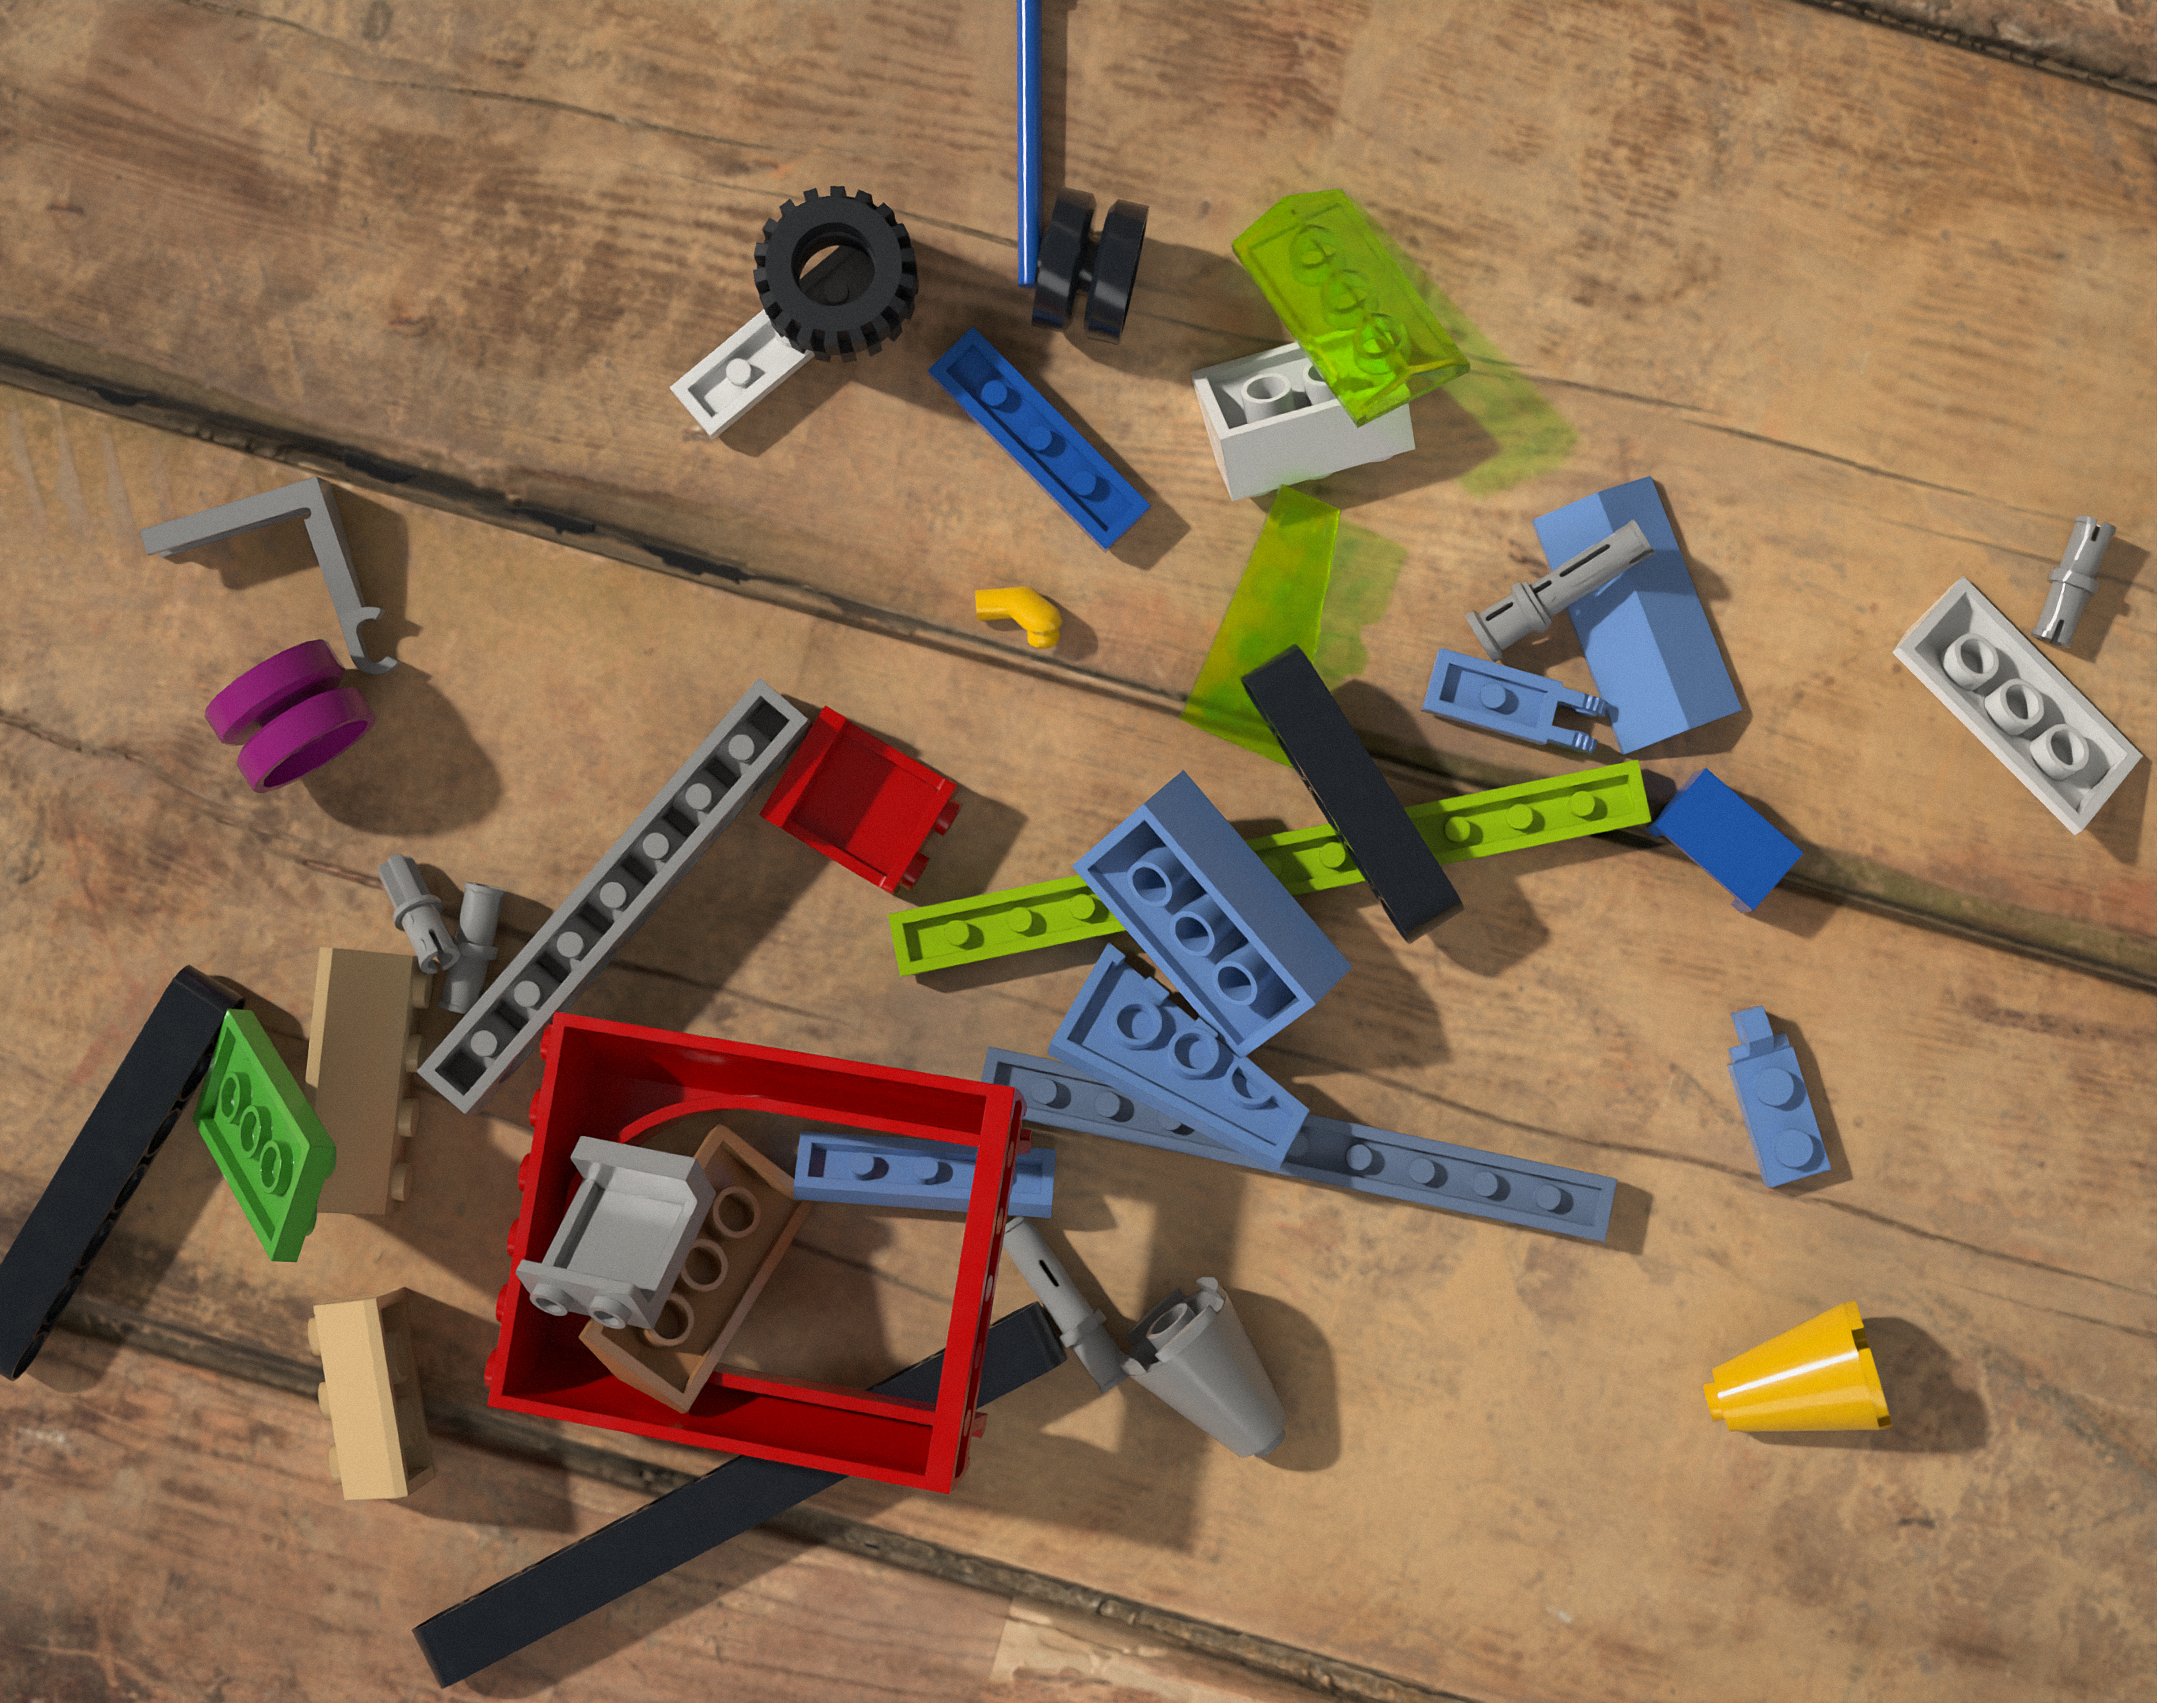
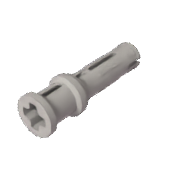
M1633 519L1625 526L1616 530L1612 535L1571 558L1546 576L1539 578L1531 584L1527 580L1522 583L1518 581L1511 586V594L1482 612L1477 613L1472 610L1465 614V617L1481 645L1495 663L1503 658L1502 650L1533 631H1537L1540 634L1549 629L1548 626L1553 623L1551 617L1613 580L1630 567L1637 565L1656 553Z

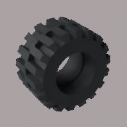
M830 186V196L819 197L817 188L804 191L803 194L806 202L795 206L792 200L789 199L779 207L782 217L778 222L769 217L762 228L765 236L764 243L756 242L754 258L757 263V269L753 270L754 282L765 313L781 338L783 336L788 338L791 347L802 354L805 353L806 349L814 352L816 360L830 362L831 355H841L843 363L857 361L856 353L868 350L871 357L883 351L881 342L887 337L894 342L903 332L901 323L904 319L911 320L915 310L914 296L919 292V278L914 248L911 246L909 233L903 222L900 224L896 222L894 211L884 202L879 207L874 205L872 195L858 189L855 198L850 197L846 194L845 186ZM849 246L865 253L874 264L875 275L866 292L853 302L840 306L822 305L804 295L799 280L808 260L825 248Z

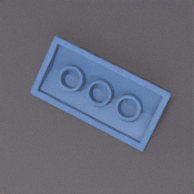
M1651 476L1596 492L1532 521L1551 572L1592 545L1612 535L1616 530L1625 526L1633 519L1656 553L1565 608L1599 697L1608 702L1606 715L1622 756L1742 711Z

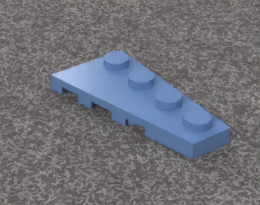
M1108 942L1052 1038L1048 1054L1278 1172L1307 1118L1309 1109L1247 1057L1240 1059L1217 1040L1218 1033L1200 1018L1196 1021L1169 999L1170 993L1150 976L1147 979L1143 978L1125 962L1126 956Z

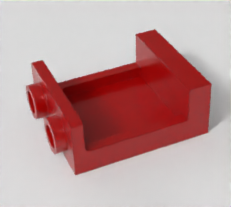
M825 705L759 816L895 897L901 886L909 891H912L930 861L929 857L922 854L923 849L934 831L943 837L945 836L959 814L963 803L954 799L960 789L957 783L948 778H943L852 724L845 716Z

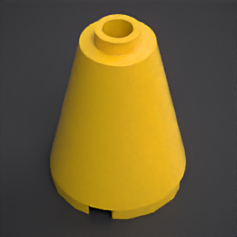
M1856 1299L1842 1302L1712 1368L1714 1382L1703 1384L1712 1421L1725 1420L1729 1432L1882 1430L1893 1427Z

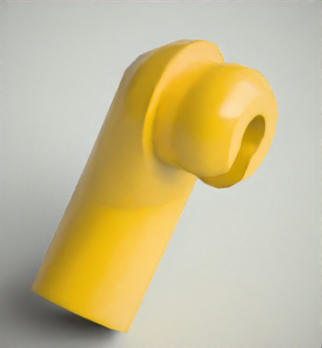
M1018 586L975 590L977 621L1014 619L1021 627L1027 630L1029 645L1037 649H1048L1059 642L1061 637L1059 627L1063 623L1059 610L1033 588Z

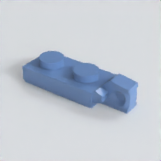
M1762 1005L1752 1006L1731 1013L1740 1045L1728 1049L1731 1063L1727 1064L1765 1187H1775L1831 1170L1793 1046H1790L1786 1033L1782 1032L1773 1035Z

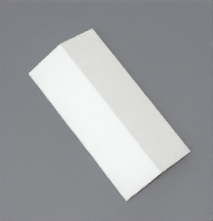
M1964 576L1956 581L1905 632L1892 652L2074 836L2083 831L2143 756Z

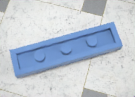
M801 1131L793 1186L794 1199L968 1212L978 1147L936 1140ZM1031 1148L1030 1154H1017L1008 1215L1051 1218L1056 1149Z

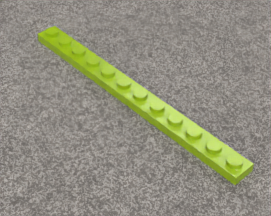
M1639 760L1404 808L1440 866L1652 822ZM1329 823L1245 840L1291 896L1365 882V879ZM1080 875L887 914L900 977L1127 931Z

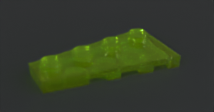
M1284 484L1279 485L1178 719L1293 768L1247 695L1240 677L1294 643L1301 648L1313 665L1314 655L1317 652L1319 643L1320 620L1325 592L1328 590L1341 514L1340 509Z

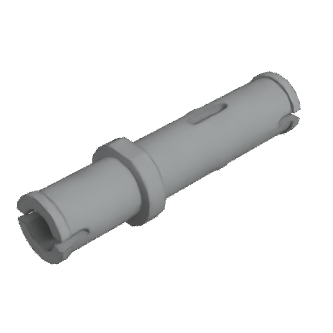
M1017 1216L1007 1223L1003 1248L1062 1332L1058 1339L1065 1349L1069 1346L1073 1348L1099 1386L1100 1392L1103 1394L1129 1376L1119 1366L1116 1359L1120 1349L1102 1324L1107 1320L1100 1309L1092 1310L1064 1269L1062 1263L1057 1259L1028 1216Z

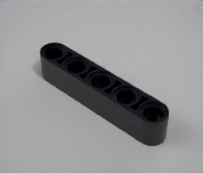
M1294 643L1241 676L1240 681L1253 705L1402 938L1410 945L1462 912L1464 906L1453 885L1301 648Z

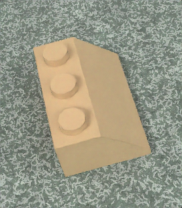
M401 1287L328 1300L313 1306L315 1317L310 1318L308 1321V1338L313 1355L315 1357H322L325 1382H320L318 1399L324 1420H332L336 1445L331 1446L329 1449V1468L334 1484H342L344 1500L396 1499L411 1495L435 1478L405 1288Z

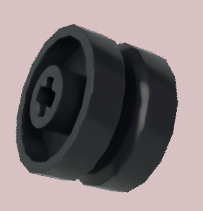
M1061 187L1055 202L1050 225L1045 228L1034 279V284L1037 286L1032 311V326L1063 333L1074 320L1080 296L1088 297L1084 317V330L1087 338L1119 345L1136 280L1148 221L1149 206L1118 199L1109 208L1102 235L1099 237L1093 235L1097 215V202L1094 194Z

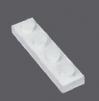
M839 246L799 280L804 295L819 304L827 306L845 305L858 299L866 292L873 281L875 267L872 260L862 251L849 246ZM763 309L669 388L711 439L714 440L815 355L814 352L807 349L802 354L792 348L789 339L785 336L781 338L773 328L768 315H766Z

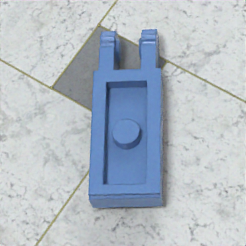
M1440 648L1437 651L1421 711L1543 746L1549 743L1563 749L1594 755L1597 739L1581 731L1553 726V718L1557 705L1584 716L1602 717L1605 716L1608 702L1595 696L1562 687L1563 682Z

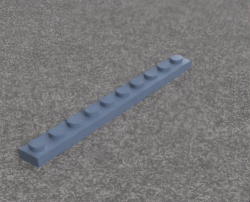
M988 1046L981 1082L1017 1088L1024 1096L1028 1107L1023 1120L1602 1242L1606 1240L1617 1184L1616 1178L1313 1114L1307 1115L1282 1166L1276 1172L1064 1062Z

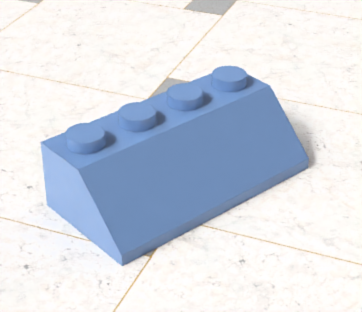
M1184 770L1072 865L1074 870L1202 1019L1218 1033V1037L1227 1048L1240 1059L1247 1056L1315 1006L1353 967Z

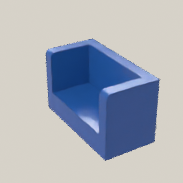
M1707 768L1693 773L1645 828L1654 838L1664 835L1733 895L1735 900L1731 905L1740 913L1754 911L1803 854L1797 846Z

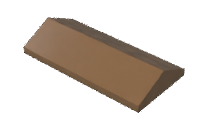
M721 1122L713 1125L693 1157L697 1159L717 1194L653 1330L626 1324L623 1329L610 1328L591 1317L578 1337L619 1380L682 1414L689 1411L816 1202L794 1199V1179Z

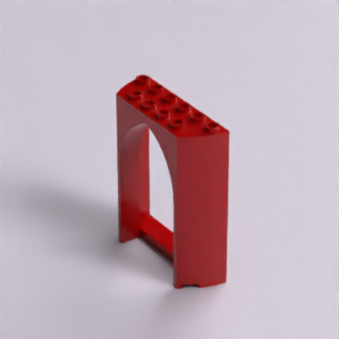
M554 1011L553 1023L547 1025L541 1040L540 1055L542 1061L546 1062L542 1087L534 1093L529 1110L530 1124L532 1127H535L531 1152L524 1156L518 1174V1187L521 1192H524L520 1216L512 1223L507 1238V1253L509 1257H512L509 1281L501 1288L496 1303V1319L501 1323L498 1345L490 1353L485 1367L484 1381L486 1387L490 1388L487 1406L950 1494L960 1483L970 1466V1457L968 1456L971 1437L982 1438L986 1429L988 1414L976 1412L1017 1154H1030L1032 1144V1130L1022 1129L1023 1116L1026 1115L1028 1108L1022 1093L1017 1088ZM748 1109L978 1147L937 1404L750 1370L718 1362L689 1411L682 1414L619 1380L578 1338L591 1316L570 1311L565 1316H556L539 1309L531 1302L530 1293L515 1273L521 1260L542 1263L583 1181L582 1175L570 1158L580 1137L586 1136L640 1147L647 1140L667 1128L688 1119L714 1112Z

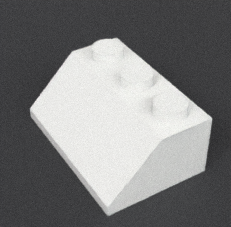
M1372 321L1191 372L1193 385L1217 467L1232 501L1246 497L1263 496L1277 488L1309 479H1322L1333 472L1368 462L1385 461L1393 455L1415 449L1406 385Z

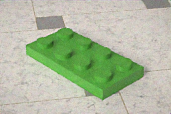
M227 1008L192 1120L270 1260L275 1262H297L305 1237L313 1232L316 1225V1204L324 1180L330 1178L335 1169L336 1146L253 1011Z

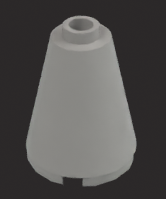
M1201 1277L1194 1280L1201 1290L1186 1297L1178 1288L1152 1307L1132 1327L1126 1336L1127 1340L1133 1345L1129 1354L1126 1355L1118 1350L1116 1359L1119 1366L1128 1376L1241 1458L1255 1455L1257 1458L1264 1457L1274 1451L1284 1440L1286 1432L1283 1429L1288 1421V1415L1225 1288L1222 1287L1215 1277Z

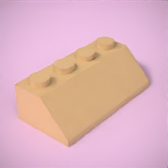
M320 947L304 1096L313 1107L316 1116L329 1137L335 1143L336 1165L331 1177L324 1180L316 1204L317 1213L386 1215L399 1211L400 1201H407L409 1198L413 1168L411 1163L404 1162L407 1136H415L420 1111L419 1100L411 1098L413 1074L425 1062L426 1037L424 1034H418L420 1009H427L429 1007L433 991V974L422 972L417 956Z

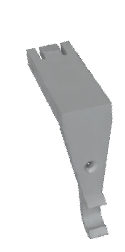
M316 476L139 530L147 555L151 556L159 553L160 558H166L311 514L309 518L304 519L334 604L352 662L362 672L373 675L391 673L401 665L402 661L391 656H386L380 662H374L368 656L361 634L362 627L369 620L380 621L386 610L366 607L330 481Z

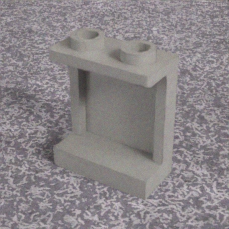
M581 1136L570 1158L582 1175L583 1181L542 1263L521 1260L515 1273L530 1293L531 1302L549 1314L565 1316L570 1311L591 1316L597 1322L610 1328L623 1329L626 1324L653 1330L717 1193L696 1158Z

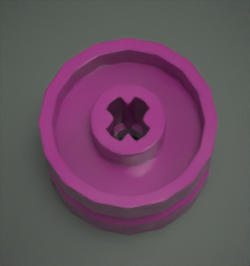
M323 639L301 643L261 662L235 679L217 694L206 707L204 717L221 743L229 746L244 745L238 755L236 765L254 792L265 793L277 790L316 771L344 753L375 724L377 716L360 690L354 687L338 688L343 678L345 667L330 644Z

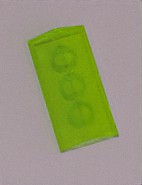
M1341 188L1286 195L1231 243L1233 253L1357 428L1470 372L1468 360Z

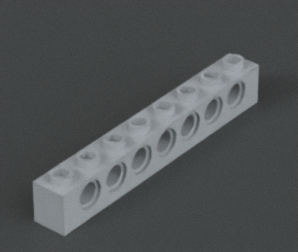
M759 677L416 1072L464 1114L480 1113L541 1043L545 1028L548 1024L553 1023L554 1011L562 1013L569 1011L805 739L813 724Z

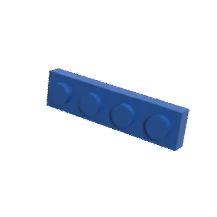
M974 327L968 330L928 369L929 376L1104 553L1114 546L1150 510L1151 505Z

